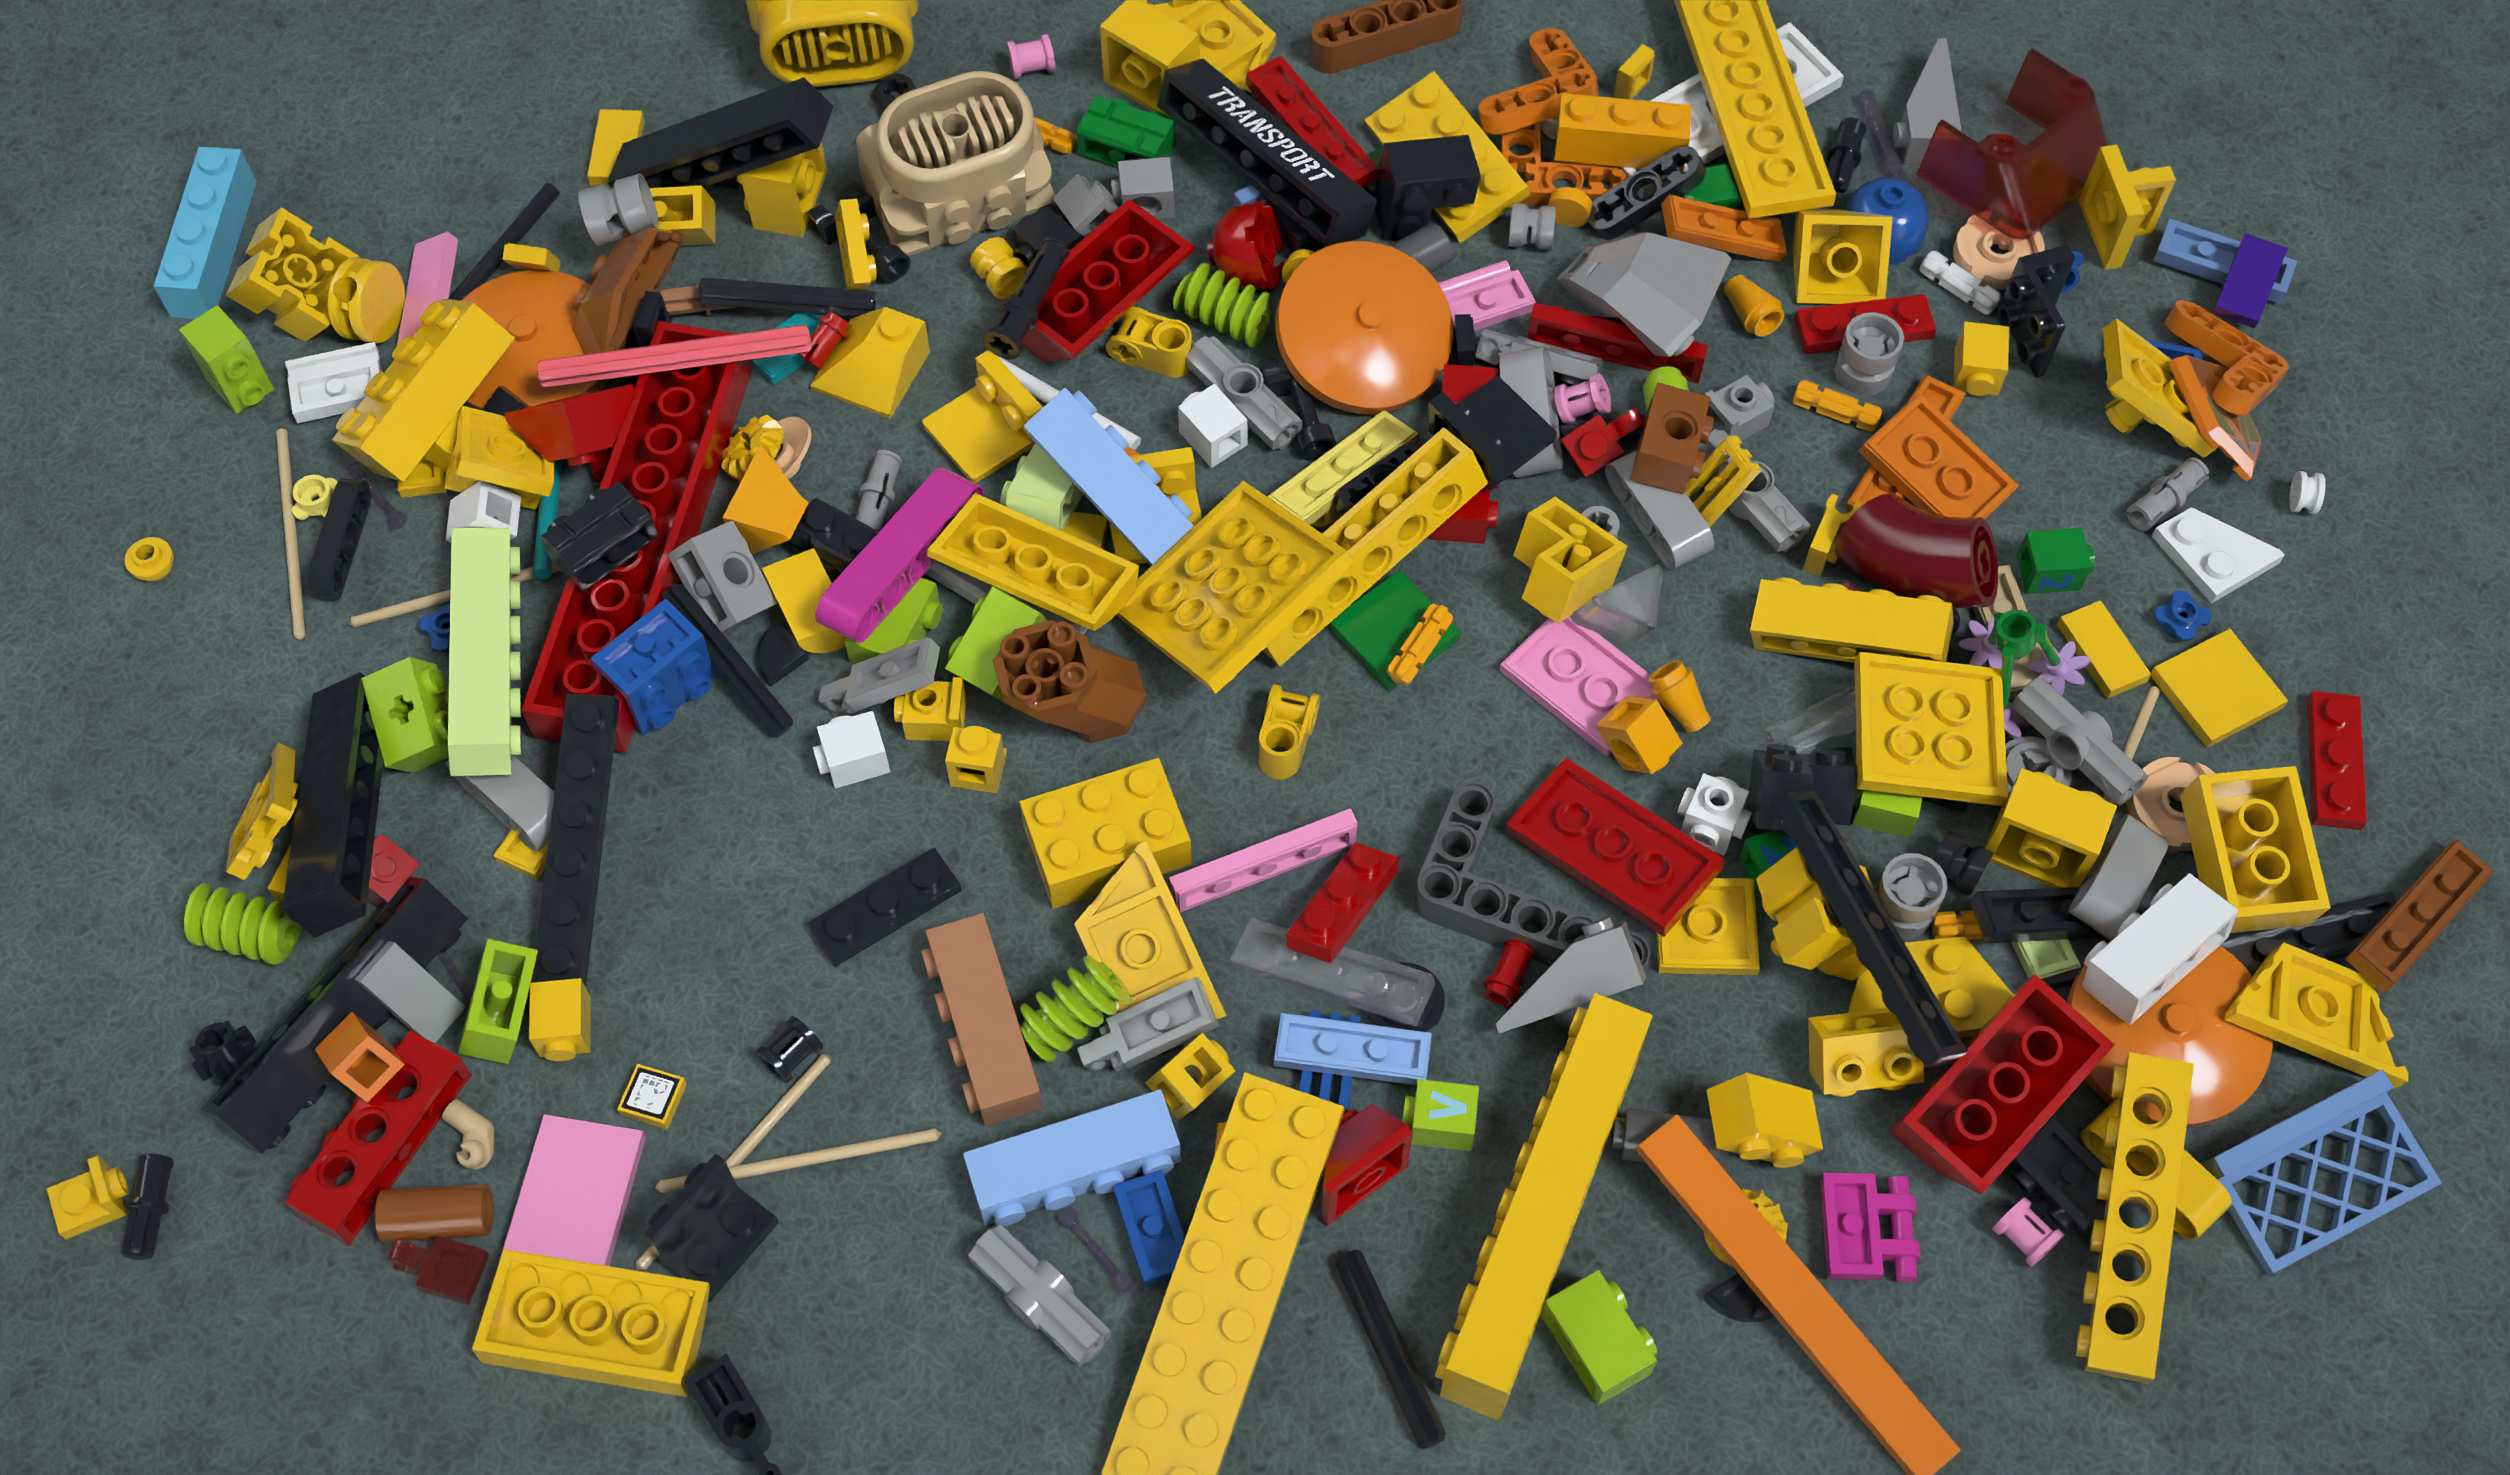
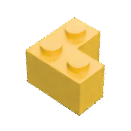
M1553 497L1527 514L1513 555L1531 569L1522 599L1539 610L1542 615L1559 624L1612 588L1628 546L1557 497Z

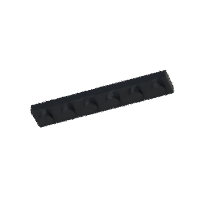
M566 694L536 941L538 953L531 983L581 978L585 987L587 984L620 702L615 696Z
M1816 791L1790 792L1783 795L1773 805L1781 817L1784 831L1795 841L1806 860L1808 873L1821 886L1831 904V912L1834 918L1847 931L1856 947L1859 961L1870 971L1880 988L1885 1006L1896 1016L1906 1033L1908 1045L1913 1054L1922 1061L1925 1068L1954 1062L1966 1054L1968 1051Z

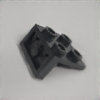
M2068 244L2019 257L2001 304L1998 307V318L2001 326L2009 327L2017 343V353L2021 362L2030 366L2036 378L2045 375L2065 329V323L2055 305L2075 260V256Z
M1498 376L1492 378L1462 402L1454 403L1444 392H1441L1429 401L1428 431L1434 436L1444 427L1473 451L1487 479L1488 484L1485 487L1489 491L1557 439V431Z
M715 1154L707 1163L702 1162L689 1173L684 1182V1189L671 1204L665 1203L655 1211L649 1220V1229L646 1231L645 1237L663 1267L678 1278L709 1283L708 1302L710 1303L777 1226L779 1221L773 1213L737 1186L726 1161L718 1154Z

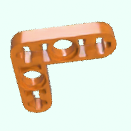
M1546 28L1530 36L1531 60L1544 79L1492 95L1480 102L1478 109L1483 131L1489 134H1504L1559 116L1562 93L1599 96L1595 72L1565 32L1556 28Z
M1540 122L1500 134L1501 154L1516 172L1517 170H1525L1524 182L1528 185L1531 195L1519 202L1521 204L1548 205L1551 193L1557 189L1552 183L1558 179H1568L1573 182L1574 188L1583 191L1592 202L1610 190L1604 189L1602 182H1610V186L1613 188L1627 179L1626 173L1618 166L1541 162ZM1516 144H1523L1532 151L1527 155L1519 156L1512 153L1509 148ZM1584 180H1588V189H1583Z
M2186 300L2177 301L2165 320L2166 327L2176 336L2230 368L2224 373L2211 395L2220 407L2236 415L2249 414L2277 388L2289 369L2288 362L2279 354L2195 303Z

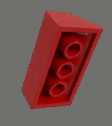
M1128 199L1070 250L1069 256L1059 269L1055 280L1038 307L1037 325L1033 330L1027 331L1021 342L1022 346L1043 362L1074 360L1194 252V245Z
M2034 974L2015 990L1965 1046L1968 1052L1954 1062L1949 1063L1892 1126L1889 1132L1929 1168L1981 1195L2115 1044Z

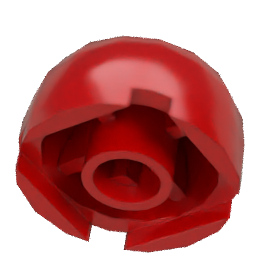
M1265 201L1249 202L1232 207L1220 217L1214 228L1213 239H1210L1207 244L1210 263L1216 265L1218 270L1224 271L1227 282L1233 277L1239 278V288L1243 290L1249 284L1253 285L1255 290L1274 289L1278 287L1282 280L1284 263L1275 268L1274 265L1276 250L1284 249L1283 237L1276 213L1271 205L1263 206Z

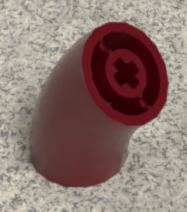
M1894 493L1882 494L1867 501L1856 510L1843 526L1837 539L1835 553L1842 565L1858 577L1897 596L1917 598L1922 595L1935 596L1944 602L1952 603L1953 608L1989 607L1995 601L1999 580L1997 551L1992 531L1987 521L1982 517L1961 518L1933 514L1916 508Z

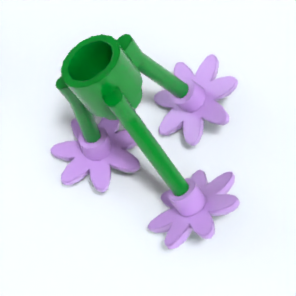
M2011 610L2004 614L2001 612L1996 613L1990 621L1987 630L1977 621H1970L1969 628L1975 638H1967L1959 642L1961 649L1976 651L1971 658L1970 665L1981 666L1988 659L1990 667L2001 669L2005 733L2013 739L2021 737L2019 727L2031 726L2009 702L2013 662L2027 656L2033 651L2036 643H2039L2046 660L2032 661L2028 664V668L2036 673H2041L2039 676L2051 684L2059 694L2063 695L2065 680L2073 685H2084V678L2076 670L2086 667L2091 661L2088 656L2073 657L2076 649L2073 641L2068 642L2058 653L2047 637V626L2045 624H2036L2032 615L2023 610Z

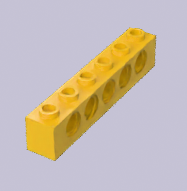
M1443 427L1322 533L1346 549L1355 563L1262 651L1281 667L1484 488L1488 482L1473 451Z
M2129 1052L2124 1067L2116 1065L2114 1067L2110 1096L2120 1098L2118 1117L2108 1116L2104 1136V1147L2113 1149L2111 1169L2101 1167L2097 1189V1199L2106 1200L2104 1221L2094 1219L2090 1241V1251L2099 1252L2097 1273L2087 1271L2083 1293V1303L2092 1305L2090 1326L2080 1324L2076 1345V1356L2085 1358V1372L2150 1384L2155 1379L2195 1063ZM2140 1101L2154 1103L2161 1112V1121L2156 1124L2140 1122L2133 1113V1105ZM2133 1152H2143L2149 1155L2154 1162L2155 1172L2148 1176L2134 1174L2126 1164V1156ZM2127 1203L2140 1205L2148 1215V1224L2138 1229L2128 1227L2120 1218L2119 1208ZM2119 1255H2129L2135 1258L2141 1266V1277L2135 1281L2120 1279L2113 1271V1259ZM2114 1307H2121L2129 1311L2135 1322L2133 1332L2120 1335L2111 1331L2105 1321L2106 1311Z

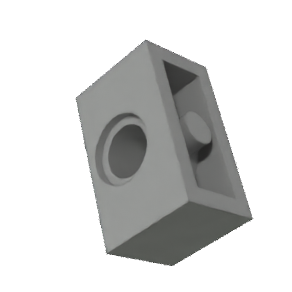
M733 520L691 538L667 554L685 588L722 633L756 617L778 603L767 579L761 573L749 551L745 538L740 534Z

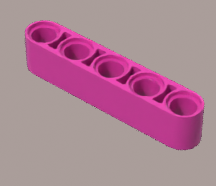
M937 468L825 591L817 605L816 622L858 643L864 642L934 564L936 560L927 556V549L975 493L984 496L983 487L945 468Z

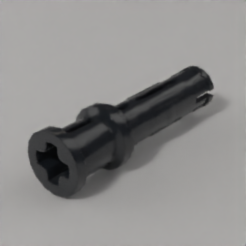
M1046 237L1038 250L1039 252L1029 266L1014 295L1002 301L998 310L999 318L993 327L985 331L982 338L986 348L994 355L1008 360L1019 357L1023 348L1021 342L1027 331L1033 330L1037 325L1038 307L1055 280L1059 269L1069 256L1070 250L1066 249L1068 246L1062 240L1056 237Z

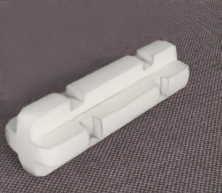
M1931 251L1924 258L1920 267V272L1933 281L1938 278L1940 286L1966 303L1970 300L1973 301L1972 307L1984 315H1989L1999 304L2001 299L2000 292L1989 285L1982 287L1983 281L1954 262L1951 265L1947 264L1948 258L1939 252Z

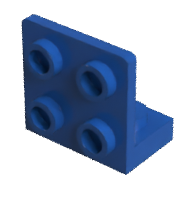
M664 599L591 657L593 666L625 697L636 729L643 736L653 728L658 730L665 727L673 719L679 707L690 698L696 700L702 697L710 689L712 681L716 678L703 634L667 599Z

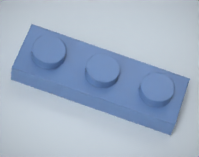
M2169 218L2153 261L2224 285L2240 241ZM2284 257L2268 300L2282 303L2291 282L2297 260Z

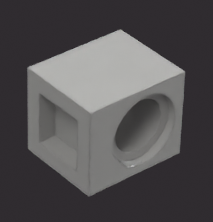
M1170 157L1118 161L1119 179L1111 180L1113 203L1118 206L1130 199L1157 219L1174 218V189Z

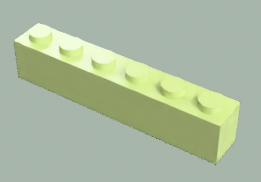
M452 528L448 703L450 776L511 775V755H521L520 725L511 726V717H521L520 688H511V681L521 680L520 652H511V645L521 644L520 616H511V609H521L520 581H511V575H521L520 547H511L510 528Z

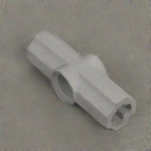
M1205 335L1193 344L1192 349L1185 358L1186 366L1207 387L1215 384L1246 417L1248 426L1272 450L1277 448L1282 450L1294 441L1296 435L1302 430V420L1264 384L1263 374L1257 367L1242 363L1215 336L1209 338Z
M1715 429L1710 432L1706 444L1699 443L1698 450L1706 452L1704 461L1729 436L1725 430L1718 431ZM1731 456L1715 472L1711 479L1717 477L1733 460ZM1749 459L1751 463H1757L1762 471L1728 508L1736 517L1749 520L1777 552L1784 551L1785 553L1798 545L1800 540L1808 534L1811 525L1776 488L1772 470L1764 463Z
M2040 676L2029 682L2016 695L2011 706L2047 739V751L2058 766L2066 770L2078 768L2119 806L2128 801L2144 785L2149 775L2112 742L2111 728L2101 715L2092 711L2080 713Z
M1001 1224L993 1229H989L976 1241L974 1248L968 1254L970 1262L1005 1295L1004 1299L1010 1308L1030 1328L1035 1331L1038 1329L1043 1331L1079 1367L1086 1362H1090L1103 1349L1107 1340L1112 1336L1111 1330L1074 1295L1075 1291L1070 1283L1053 1265L1044 1259L1039 1262Z

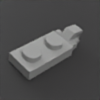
M1484 329L1481 333L1476 352L1477 358L1497 365L1502 354L1546 346L1551 357L1553 371L1561 373L1560 379L1574 385L1587 382V380L1590 381L1592 375L1601 372L1603 364L1601 358L1520 336L1516 338Z
M925 637L854 664L848 677L821 687L818 701L823 703L832 712L834 717L853 714L876 704H882L889 699L913 690H920L934 681L940 647L931 638Z
M1197 977L1107 1018L1108 1024L1099 1029L1102 1037L1077 1049L1083 1066L1088 1070L1096 1071L1113 1065L1114 1070L1120 1071L1131 1068L1197 1037L1202 1032L1204 1034L1219 1027V1023L1204 985Z

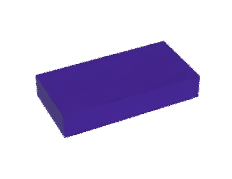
M2245 233L2212 313L2255 329L2288 248Z

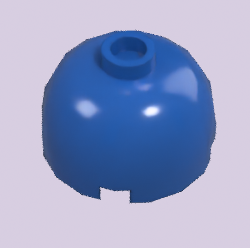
M1892 177L1876 178L1864 183L1850 195L1844 210L1893 217L1889 265L1902 263L1906 257L1913 255L1915 252L1917 254L1921 250L1929 227V213L1924 198L1915 187L1906 181Z

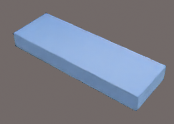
M1281 1013L1274 1066L1417 1085L1418 1079L1426 1080L1432 1033Z

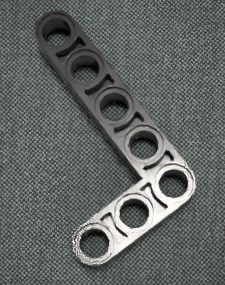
M1474 781L1463 783L1452 794L1419 873L1415 897L1416 910L1422 918L1431 923L1504 949L1503 947L1507 940H1517L1525 943L1535 952L1532 960L1551 966L1569 947L1567 941L1584 935L1582 926L1599 919L1473 874L1491 830L1496 800L1491 789L1483 783ZM1471 807L1480 810L1482 814L1470 816L1462 810ZM1448 848H1459L1466 854L1460 857H1453L1448 855L1445 850ZM1437 888L1446 891L1449 896L1438 899L1433 898L1427 892ZM1481 905L1489 906L1496 913L1484 916L1475 912L1473 908ZM1526 922L1535 923L1540 926L1542 931L1530 933L1523 930L1520 925ZM1630 931L1644 972L1646 973L1650 959L1649 945L1642 936ZM1636 987L1630 988V989L1625 990V991L1633 990V989H1635Z

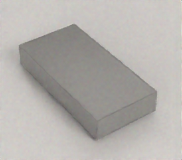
M388 941L354 979L411 1031L433 1043L437 1042L466 1008L465 1005L395 942Z

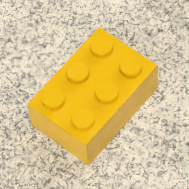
M1159 758L1019 801L1023 827L1052 909L1099 895L1112 876L1117 873L1134 852L1137 845L1147 840L1162 874L1192 865L1191 840Z
M2296 766L2199 775L2180 794L2199 881L2239 910L2230 933L2308 926L2331 908Z

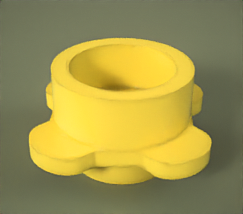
M308 475L301 478L293 488V497L296 504L292 507L291 511L294 517L299 520H305L309 516L321 515L325 518L337 480L334 478L325 479L320 475ZM320 497L318 500L312 501L313 498Z

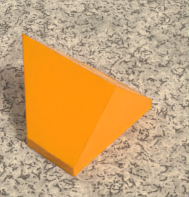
M760 444L722 518L724 523L731 520L734 521L738 531L745 538L751 554H755L790 540L809 502L801 497L765 448Z

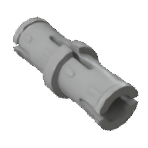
M878 450L874 453L867 482L860 486L858 492L860 505L855 519L877 531L881 530L887 508H891L895 500L893 488L899 468L902 465V459L896 453L888 450Z
M2190 457L2168 476L2159 477L2152 483L2150 491L2127 509V512H2129L2127 517L2130 523L2137 529L2146 531L2169 511H2177L2185 504L2186 497L2209 479V476H2207L2209 473L2207 466L2198 458Z

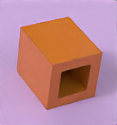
M353 1012L315 1048L330 1074L366 1102L405 1065L388 1040Z

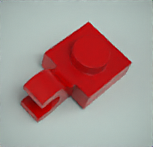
M1635 407L1629 409L1607 425L1600 414H1598L1559 440L1585 478L1624 453L1617 440L1645 422Z

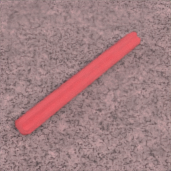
M791 326L541 360L537 363V374L541 386L553 387L803 353L811 350V337L807 326Z

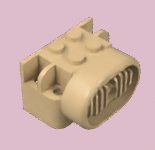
M987 71L967 72L904 93L887 106L878 123L865 128L857 136L856 146L862 181L868 194L873 199L875 211L890 245L895 244L899 246L908 256L948 242L951 244L962 243L968 240L974 233L989 228L991 230L1005 228L1013 220L1035 213L1044 205L1048 207L1057 205L1053 199L1055 193L1050 184L1052 176L1051 165L1044 151V140L1034 120L1030 100L1018 83L1000 74Z

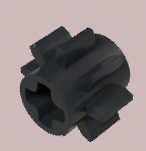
M229 1021L211 1024L197 1035L195 1046L189 1048L190 1053L195 1058L192 1067L203 1081L213 1076L219 1086H222L254 1050L253 1045L256 1043V1040L245 1025L235 1030Z

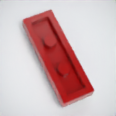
M1926 294L1797 309L1794 320L1804 354L1840 350L1847 325L1851 320L1863 313L1872 312L1884 314L1895 320L1902 328L1904 342L1933 339L1937 329Z
M2312 691L2307 697L2312 825L2362 830L2367 823L2360 696Z
M1355 842L1287 931L1286 948L1331 964L1399 872V857Z

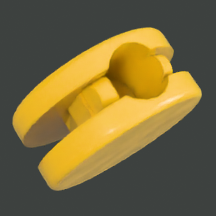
M352 257L345 260L334 273L328 292V314L334 330L346 339L379 344L390 339L399 327L405 303V288L397 268L388 262L371 261L360 257Z

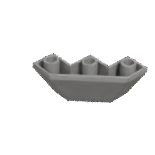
M1641 232L1586 247L1556 279L1591 316L1620 318L1655 356L1671 357L1672 355L1678 356L1684 352L1694 341L1695 337L1692 334L1702 324L1731 258L1726 252L1649 232Z

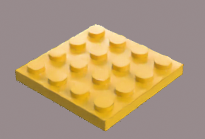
M1242 481L1138 578L1136 592L1116 615L1216 694L1228 682L1233 680L1252 659L1264 650L1355 562L1346 549L1245 481Z

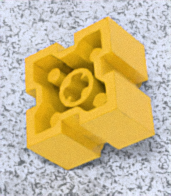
M281 207L258 225L245 252L251 258L238 267L226 296L256 314H259L264 309L270 310L277 315L274 325L301 341L307 342L330 324L328 292L334 273L345 260L359 257V255L330 237H327L321 243L309 236L313 228L311 225Z
M1798 847L1756 878L1762 896L1763 909L1771 919L1778 922V925L1772 928L1775 939L1771 942L1770 946L1776 956L1782 957L1783 963L1809 970L1817 967L1825 974L1851 981L1868 970L1859 961L1856 947L1844 926L1834 918L1831 912V904L1821 886L1808 873L1806 860ZM1860 866L1861 870L1863 871L1864 875L1866 876L1868 882L1872 887L1866 867Z

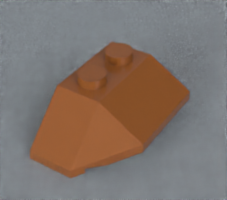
M650 227L617 241L609 256L604 254L599 256L590 275L591 278L595 279L591 287L584 284L581 286L572 305V309L578 311L573 330L584 354L626 348L629 337L634 334L633 323L645 291L658 292L676 260L683 234L672 230ZM607 379L597 380V382H599V383H601V384H603V385H604V384L606 383V381H607Z

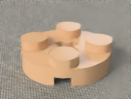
M1989 209L1975 213L1968 218L1966 225L1960 228L1953 246L1956 264L1983 281L1982 287L1989 285L1996 290H2006L2018 258L2045 250L2041 233L2030 221H2028L2026 226L2022 222L2015 220L2016 213L2002 209ZM1993 244H1998L2001 250H2008V252L1997 254L1991 250Z
M2165 757L2146 765L2142 770L2149 775L2148 779L2126 801L2129 815L2169 841L2170 844L2166 853L2170 854L2193 850L2185 815L2170 807L2169 796H2173L2175 800L2181 801L2180 794L2199 775L2216 774L2210 768L2196 762L2195 766L2179 762L2181 758Z

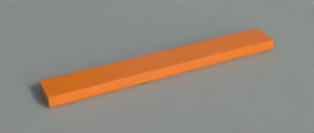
M1675 1115L1636 1147V1152L1907 1475H1934L1961 1451L1678 1115Z

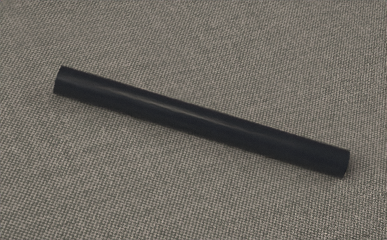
M546 183L451 294L449 299L461 301L473 290L486 283L504 261L502 258L505 244H518L560 195L554 185Z

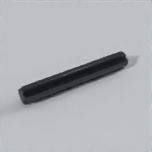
M706 277L702 278L699 283V301L707 305L821 314L831 311L836 315L860 316L876 310V294L869 290Z
M674 584L667 588L661 594L660 601L662 602L664 599H667L703 634L711 664L771 737H779L786 733L793 725V719L688 590L681 584Z
M1357 1249L1344 1253L1336 1259V1268L1418 1446L1421 1449L1433 1447L1445 1439L1446 1431L1363 1253Z

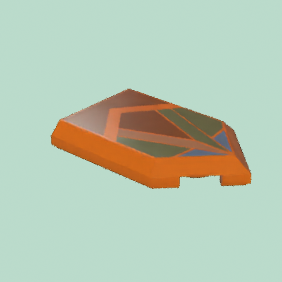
M2188 355L2174 358L2169 362V367L2201 437L2213 450L2219 447L2228 458L2232 459L2235 463L2232 469L2242 480L2247 482L2252 478L2261 449V437L2250 413L2247 415L2230 413L2220 407L2211 396L2220 379L2229 369Z

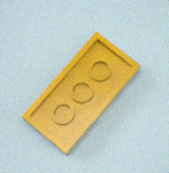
M1435 71L1364 119L1368 129L1382 146L1388 142L1469 135L1481 174L1474 204L1460 207L1432 208L1459 243L1465 241L1511 209L1512 203H1519L1531 195L1528 185Z

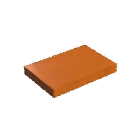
M1920 392L1867 440L1858 451L1918 509L1947 517H1982L1986 519L2019 487L2011 477Z

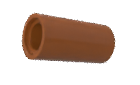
M486 1183L381 1190L377 1197L375 1209L376 1230L379 1240L384 1243L431 1240L437 1236L439 1239L489 1236L493 1227L494 1211L491 1188Z

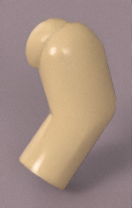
M453 1100L444 1110L442 1119L463 1134L460 1146L462 1151L456 1152L457 1160L465 1168L481 1169L494 1156V1126L491 1121L461 1100Z

